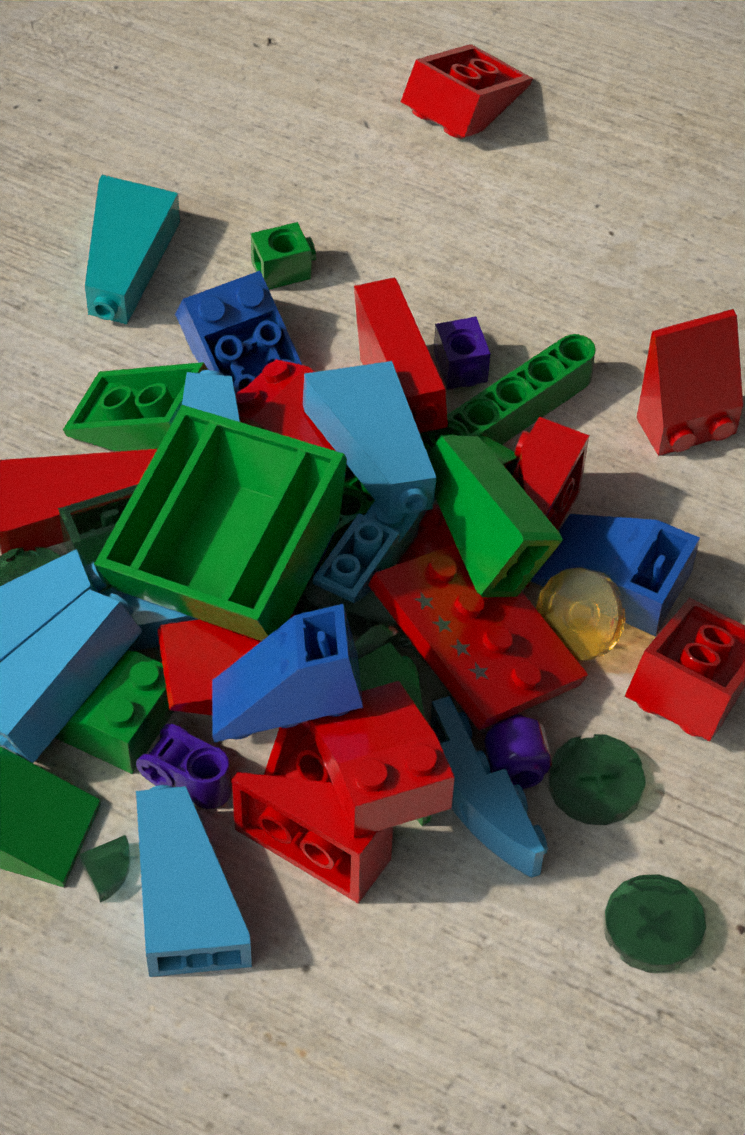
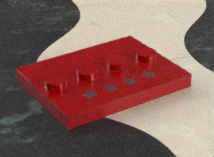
M456 544L376 572L368 584L478 730H482L581 686L588 676L587 672L522 591L517 597L482 598L476 592Z

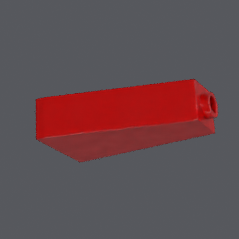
M393 277L355 285L354 295L360 361L363 365L392 361L419 433L448 427L445 387L398 281Z
M157 449L0 460V547L3 560L14 559L115 527Z

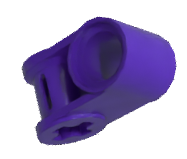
M164 725L160 730L159 741L148 754L141 755L136 761L138 771L155 786H186L192 802L198 807L215 809L223 806L232 794L229 760L225 752L190 735L186 730L177 725ZM206 776H215L211 779H202Z

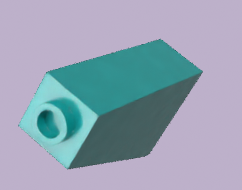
M101 175L98 183L85 279L88 315L96 316L103 320L128 324L180 224L178 193Z

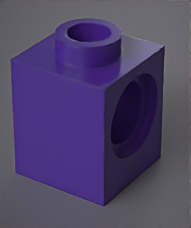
M477 317L435 324L433 353L447 390L471 387L488 382L491 353Z

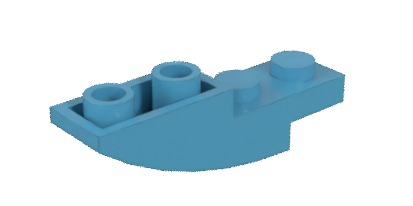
M374 501L365 515L358 514L313 577V584L353 603L364 598L372 591L368 584L374 573L395 566L418 535L419 523L428 510L387 516L379 504Z
M450 696L432 701L430 727L435 732L454 775L452 810L477 839L510 866L531 878L541 875L543 857L548 852L547 841L539 825L533 826L527 815L528 803L522 787L519 784H512L506 769L491 773L484 752L482 750L476 752L471 742L472 730L466 714L463 711L457 712Z

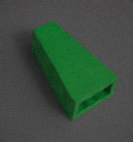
M441 435L428 454L436 475L434 496L476 592L482 598L517 597L563 539L558 530L479 436Z

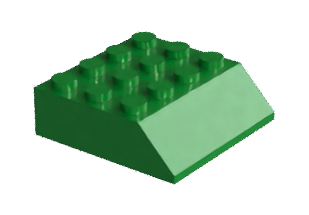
M182 405L94 565L117 591L263 641L290 619L339 524L347 458L344 453Z

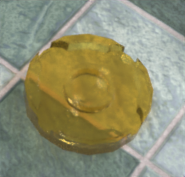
M590 568L565 569L551 577L541 590L536 605V610L577 661L593 660L610 652L621 638L626 621L625 608L621 606L619 596L622 595L618 586L604 573Z

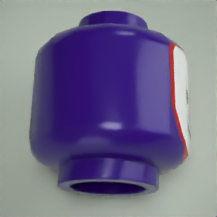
M516 714L495 724L485 736L484 744L491 773L506 769L512 784H519L522 789L537 785L542 781L544 775L548 773L552 765V757L544 726L537 720Z

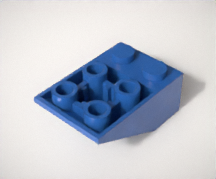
M261 271L182 299L175 313L191 352L198 363L204 362L208 370L220 372L224 376H232L235 395L240 390L246 388L262 373L265 366L276 359L302 365Z
M569 514L559 530L563 541L530 581L656 636L693 571L700 538L654 519Z
M344 604L294 615L212 680V736L214 742L227 739H243L253 733L278 727L291 728L304 721L325 716H342L351 710L363 708L358 654Z

